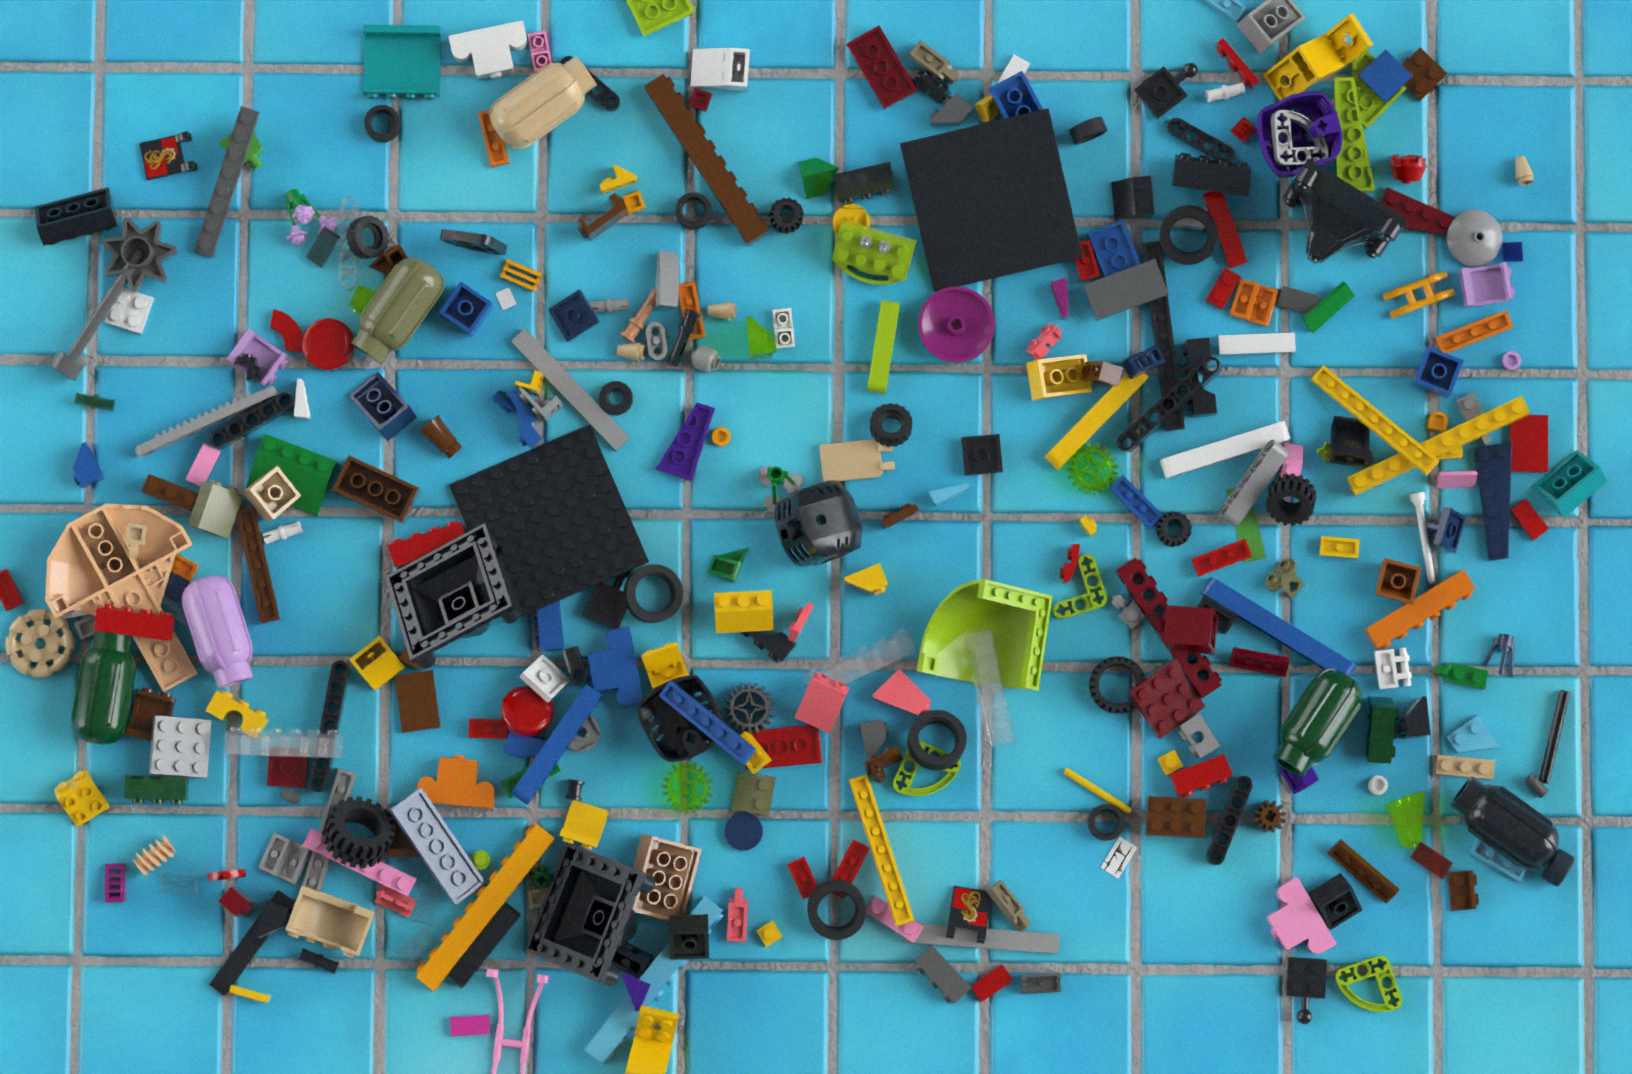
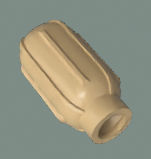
M577 56L565 64L550 63L493 103L489 112L491 123L499 137L507 145L514 149H524L574 115L582 107L585 94L597 86V84Z

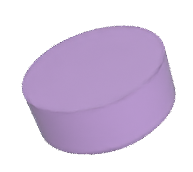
M1509 351L1502 356L1501 364L1508 371L1516 370L1521 365V357L1517 352Z

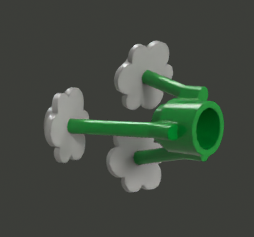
M776 466L761 467L759 469L760 475H758V480L762 481V485L764 487L772 485V496H766L764 507L768 508V511L771 513L775 512L777 503L783 500L779 495H776L777 485L785 481L783 488L787 489L789 494L802 489L801 485L804 483V478L797 473L790 475L787 471H783L780 467Z

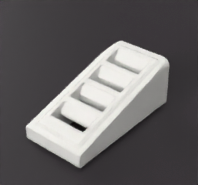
M298 378L294 417L296 419L311 420L305 383L302 379Z

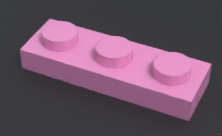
M876 895L866 909V913L913 943L924 928V926L916 921L895 927L888 903Z

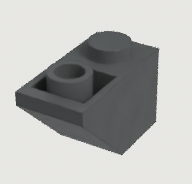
M957 93L953 97L949 95L943 102V108L940 111L936 109L930 116V125L932 127L960 126L972 113L973 108Z

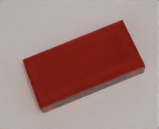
M1421 841L1409 857L1441 879L1444 878L1453 862Z

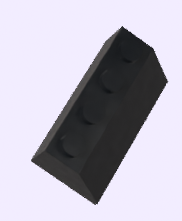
M1189 153L1175 154L1172 170L1173 186L1248 197L1251 165H1248L1247 162L1237 161L1236 163H1231L1223 158L1211 160L1210 157L1200 155L1198 158L1191 157Z
M109 187L35 207L36 228L43 246L54 245L64 240H72L79 236L91 235L95 232L110 230L118 226Z

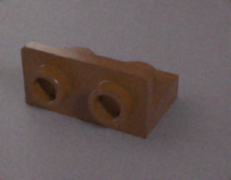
M1473 870L1447 872L1450 911L1476 909V905H1479L1478 893H1475L1474 886H1477V876L1473 874Z

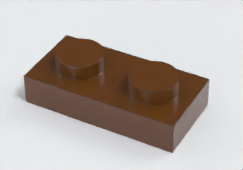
M908 503L900 507V512L896 514L890 512L883 516L884 520L881 521L883 528L887 529L918 513L919 509L916 503L913 505Z

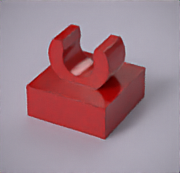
M1243 117L1230 132L1244 144L1257 131V128Z

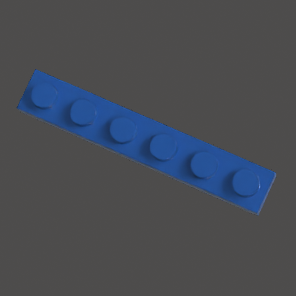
M669 681L660 693L659 697L741 764L746 765L756 751L755 747L673 681Z

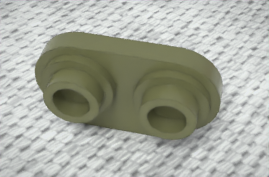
M1283 559L1275 570L1266 577L1265 586L1271 592L1283 588L1288 596L1293 598L1304 586V583L1295 574L1297 564L1292 559ZM1291 581L1297 582L1296 588L1290 591L1289 583Z

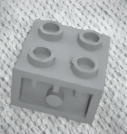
M522 387L519 388L520 398L527 406L531 404L533 407L532 411L539 420L544 419L547 422L563 407L560 399L555 396L554 398L549 397L543 403L544 407L541 408Z

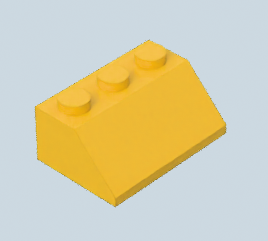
M772 590L714 593L716 633L774 631Z

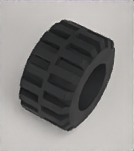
M1291 473V476L1283 474L1282 478L1280 476L1276 477V480H1273L1269 486L1266 499V510L1270 513V517L1272 519L1276 518L1275 521L1277 523L1283 522L1285 526L1287 524L1295 526L1296 523L1301 525L1303 520L1308 521L1309 516L1313 514L1316 500V490H1314L1313 484H1309L1310 480L1307 478L1304 480L1302 475L1295 476L1293 473ZM1294 497L1298 499L1299 502L1289 503L1285 501L1283 498Z

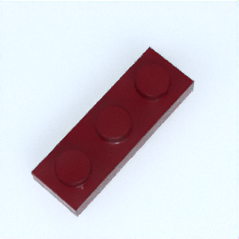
M1233 647L1229 660V666L1283 677H1286L1290 663L1289 657Z

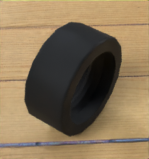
M377 105L367 112L364 118V126L367 134L373 140L389 142L398 136L401 130V120L398 113L392 107ZM387 113L393 118L394 126L389 133L378 134L373 130L371 124L376 114Z
M1100 116L1072 127L1069 133L1074 144L1077 145L1103 135L1107 132V127Z
M697 192L683 195L676 204L678 222L689 230L703 228L711 218L709 200ZM696 200L703 204L705 214L701 220L690 222L684 218L682 209L688 201Z
M1110 804L1099 805L1089 814L1088 828L1097 839L1103 841L1113 840L1123 832L1125 826L1124 815L1116 806ZM1102 811L1112 812L1117 818V828L1112 833H1101L1095 826L1096 816Z

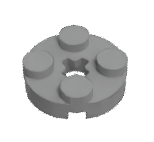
M589 716L581 727L582 730H587L585 737L575 736L568 746L569 748L577 752H586L597 745L600 740L601 730L598 722L592 716Z

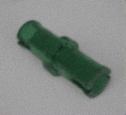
M77 392L74 404L88 406L94 410L99 408L113 412L115 399L112 400L98 397L96 394L91 396Z

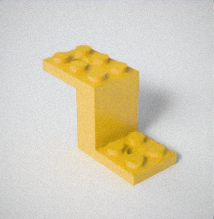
M1351 13L1325 34L1298 46L1265 72L1263 76L1280 101L1292 94L1302 93L1311 85L1338 73L1374 44L1355 15ZM1347 35L1350 36L1352 40L1351 44L1348 43L1346 39ZM1285 76L1289 78V84L1285 82Z
M641 1005L625 1074H666L679 1014Z

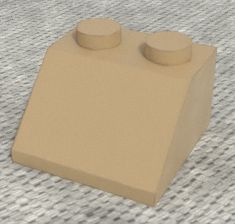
M278 466L257 479L242 492L266 522L275 519L301 496Z

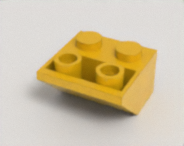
M378 636L349 659L375 691L405 668L404 664L381 636Z

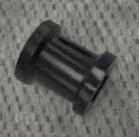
M568 779L569 787L565 799L582 801L581 791L585 782Z

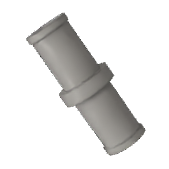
M607 298V300L590 301V306L594 313H612V311L629 310V299L611 300V298Z

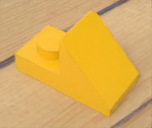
M612 164L617 178L609 177L602 180V183L599 184L602 195L638 183L637 175Z

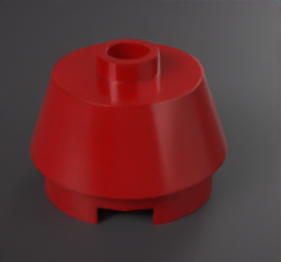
M1399 154L1391 155L1389 165L1393 179L1400 180L1403 184H1412L1413 181H1420L1427 167L1425 164L1426 158L1412 154L1401 156V158Z

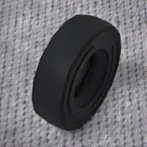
M612 381L602 387L599 393V402L601 408L606 413L621 415L630 409L633 403V394L625 383ZM619 391L623 394L621 404L612 405L609 402L611 392Z

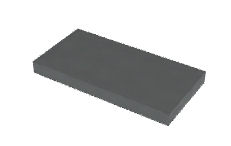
M1155 259L1083 285L1096 321L1168 295Z

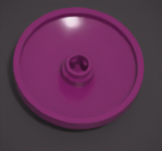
M948 287L934 293L923 305L918 319L919 336L925 348L936 358L949 363H964L977 358L989 346L995 329L994 315L988 302L977 292L965 287Z

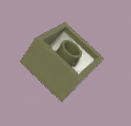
M738 771L731 810L769 816L776 777Z

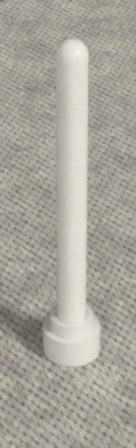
M1425 492L1410 494V501L1416 507L1427 579L1430 584H1434L1435 574L1423 508L1424 500H1426Z

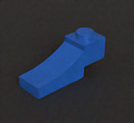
M511 387L506 393L510 397L518 415L520 429L517 432L520 436L517 438L523 446L528 445L532 448L542 440L541 436L531 425L537 418Z

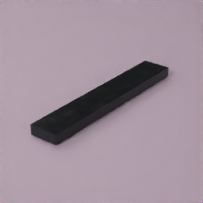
M280 890L271 899L287 907H291L294 903V900ZM261 914L209 984L224 996H226L231 985H234L269 937V935L262 938L252 937Z

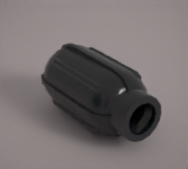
M1471 776L1450 804L1452 808L1464 816V821L1470 833L1516 866L1532 871L1539 870L1552 858L1558 848L1559 835L1552 821L1503 786L1484 785Z

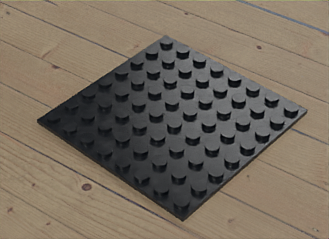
M1049 108L900 143L934 292L948 287H959L1083 258Z
M590 425L449 484L468 531L486 523L490 533L497 540V557L511 599L520 610V617L649 562Z

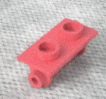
M1050 323L1044 326L1040 332L1041 334L1028 344V349L1025 352L1033 355L1032 357L1035 360L1043 359L1050 351L1046 344L1048 343L1053 347L1061 338L1062 331L1058 329L1057 325Z
M382 884L374 902L409 918L417 900Z

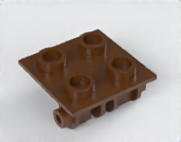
M897 746L895 748H887L878 756L873 755L867 758L863 764L867 775H872L877 783H882L885 780L883 769L903 759Z

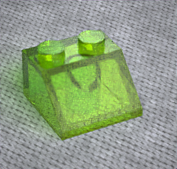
M746 317L750 360L773 358V353H776L775 339H772L771 333L752 317Z

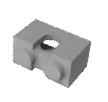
M1200 713L1178 726L1180 737L1183 741L1188 740L1191 745L1189 750L1194 757L1197 756L1200 759L1220 746ZM1194 732L1201 733L1202 741L1200 743L1193 740Z

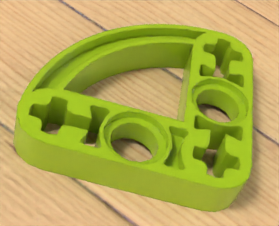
M919 741L920 746L923 750H925L926 747L930 748L927 752L928 754H930V752L937 751L940 754V757H942L943 754H949L941 749H938L927 743ZM907 748L894 778L893 788L898 793L908 796L933 794L943 789L954 779L960 769L961 762L959 760L956 763L957 768L953 767L952 770L949 768L944 769L948 774L936 784L924 788H910L919 764L911 757ZM911 761L914 763L915 768L912 772L904 770L905 762ZM900 771L905 775H911L910 780L906 777L905 784L907 787H903L901 790L898 789V784H896V781H901L903 777L899 775Z
M1375 956L1342 967L1335 972V981L1344 996L1353 1004L1363 1009L1387 1012L1396 1010L1402 1005L1399 988L1389 960L1385 956ZM1377 959L1385 962L1382 970L1380 967L1373 968L1374 973H1371L1369 961H1371V965L1377 964ZM1359 965L1366 966V975H1358L1357 967ZM1353 967V974L1356 979L1353 980V976H1349L1346 978V982L1339 980L1342 971L1345 974L1350 973V968ZM1375 976L1384 1004L1370 1003L1361 999L1351 991L1348 985ZM1384 977H1389L1392 980V985L1389 988H1384L1381 984ZM1395 989V992L1391 993L1394 998L1398 999V1001L1395 1002L1396 1006H1393V1004L1388 1003V1001L1391 1000L1389 994L1385 995L1384 991H1391Z

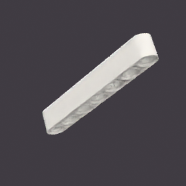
M1285 421L1161 459L1160 463L1165 479L1263 449L1272 439L1280 444L1291 438Z

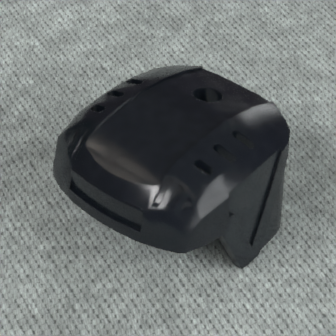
M828 480L803 488L777 503L775 507L776 529L782 547L795 565H821L861 548L863 527L857 506L852 495L838 480ZM816 517L821 520V525L817 524Z
M689 675L670 680L699 703L708 701L703 706L708 710H712V713L723 722L712 694L698 676ZM666 682L649 692L639 702L637 713L641 725L656 752L668 762L685 761L707 751L716 742L659 697L668 684ZM701 692V695L694 696L695 693ZM651 716H654V719L648 721ZM659 725L655 731H651L653 727ZM689 732L692 735L695 734L694 739L691 741L686 740V738L688 737L687 733ZM661 734H664L663 738L659 741L656 740Z

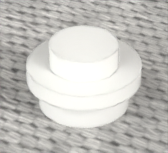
M1377 775L1369 780L1368 788L1373 794L1380 795L1387 790L1388 783L1384 777Z

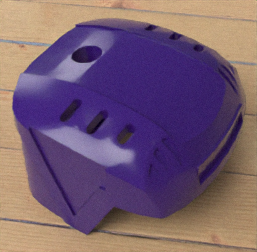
M1320 92L1292 94L1263 108L1258 113L1257 134L1262 155L1270 169L1280 178L1297 176L1303 165L1298 166V169L1296 166H1287L1289 168L1287 170L1285 166H1279L1274 161L1271 132V116L1274 112L1279 110L1292 111L1294 109V112L1304 115L1313 122L1309 128L1310 134L1315 138H1324L1328 149V158L1316 161V164L1325 168L1340 154L1343 140L1339 118L1331 101ZM1280 116L1277 117V121H1284L1282 118H1280ZM1290 121L1292 146L1315 147L1314 142L1308 139L1307 131L1300 125ZM1283 133L1278 135L1279 142L1285 143L1286 136ZM1301 151L1297 153L1298 160L1302 162L1305 160V154ZM1316 153V154L1311 155V158H1312V157L1322 158V155ZM1282 154L1280 155V157L1285 160L1291 158V155L1284 156Z

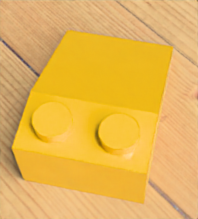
M1087 355L1039 359L1026 363L1032 401L1092 392L1091 383L1081 380V371L1087 362Z

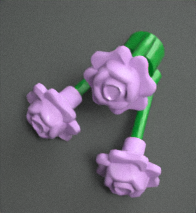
M298 189L289 190L285 194L287 200L285 205L288 208L292 222V233L287 236V242H291L294 246L303 245L306 242L305 239L308 238L309 233L301 231L296 223L306 224L312 220L314 214L321 223L319 233L329 235L337 229L336 222L338 219L334 216L326 218L324 215H321L306 199L305 195L299 193Z

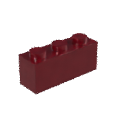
M230 887L218 901L236 917L249 916L254 911L255 907L253 905L256 903L239 887Z

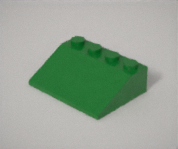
M264 433L246 488L278 466L301 495L290 506L318 516L338 462Z

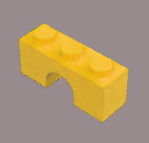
M225 690L222 692L216 691L205 711L223 721L231 712H240L243 722L239 730L258 740L269 721L265 717L267 714L259 709L251 710L248 708L250 704L241 699L238 702L233 700V695Z

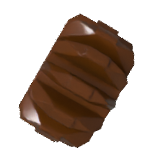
M1266 800L1264 801L1265 807L1262 804L1257 805L1261 811L1254 810V814L1259 815V817L1254 818L1253 821L1260 820L1257 828H1261L1264 825L1263 832L1266 833L1270 827L1271 833H1274V825L1280 830L1282 826L1278 822H1286L1285 819L1280 818L1286 815V812H1279L1283 807L1282 805L1275 808L1276 801H1272L1270 806L1269 801ZM1268 811L1271 812L1270 814H1274V818L1271 819L1272 822L1265 818V815H1268Z

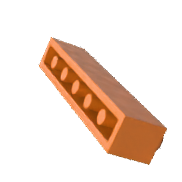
M1463 569L1415 598L1413 605H1403L1364 629V632L1375 649L1380 647L1383 650L1392 645L1390 642L1392 639L1397 637L1400 640L1408 635L1407 630L1412 627L1416 630L1423 626L1425 619L1430 618V620H1433L1441 615L1439 611L1443 608L1449 610L1457 605L1455 601L1462 598L1464 601L1473 595L1471 591L1476 588Z

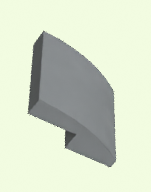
M274 833L258 868L296 885L312 850Z

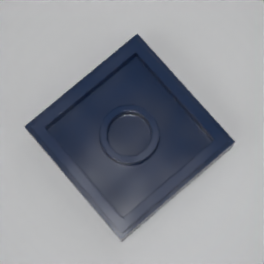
M581 289L548 309L567 342L575 339L600 322Z

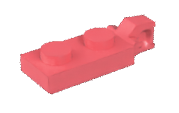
M735 888V898H730L728 904L727 941L746 942L748 903L747 899L743 898V888Z

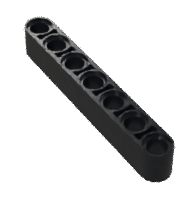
M1208 357L1117 438L1118 448L1124 452L1135 450L1222 371V363L1215 357ZM1215 361L1217 368L1214 371H1209V363ZM1197 374L1203 376L1202 382L1199 384L1194 383V377ZM1187 387L1188 394L1181 397L1179 394L1180 389ZM1168 400H1173V408L1167 410L1165 403ZM1153 413H1159L1160 418L1157 422L1151 421ZM1143 425L1145 432L1142 435H1138L1136 430L1139 426ZM1130 438L1131 445L1128 448H1123V440Z
M341 660L332 664L309 780V786L315 792H324L328 788L350 676L349 665ZM340 664H343L346 668L345 673L342 675L336 673V668ZM334 684H341V692L334 694L332 691ZM333 702H336L338 704V710L334 713H331L329 711V705ZM329 721H332L335 725L334 730L331 732H327L325 729V725ZM325 740H329L331 743V747L327 751H324L321 747L322 742ZM321 759L327 761V767L324 770L318 768V762ZM318 778H321L324 782L323 787L320 789H316L314 786V782Z

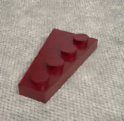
M1388 187L1380 202L1407 219L1408 221L1403 228L1410 230H1420L1447 236L1448 227L1455 218L1450 214Z

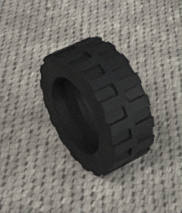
M371 215L359 217L349 224L350 226L347 228L346 234L347 245H349L350 251L355 256L361 259L374 258L381 255L387 249L389 233L384 222L378 217ZM364 228L371 229L374 235V244L370 247L365 246L362 241L361 233Z
M888 403L877 407L870 419L871 436L880 445H886L887 447H896L904 444L912 432V416H910V412L905 407L899 406V404ZM886 418H896L900 422L901 427L896 432H886L882 428V422Z

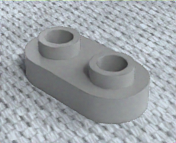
M652 322L646 328L648 353L653 360L660 361L666 357L668 352L665 329L662 324ZM654 329L659 331L657 336L652 335ZM656 348H660L662 350V352L658 355L654 353Z

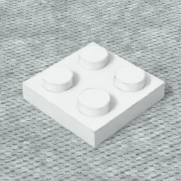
M124 288L108 312L104 322L142 334L154 298L138 292L134 293Z
M543 654L520 676L546 702H550L571 681L567 675Z

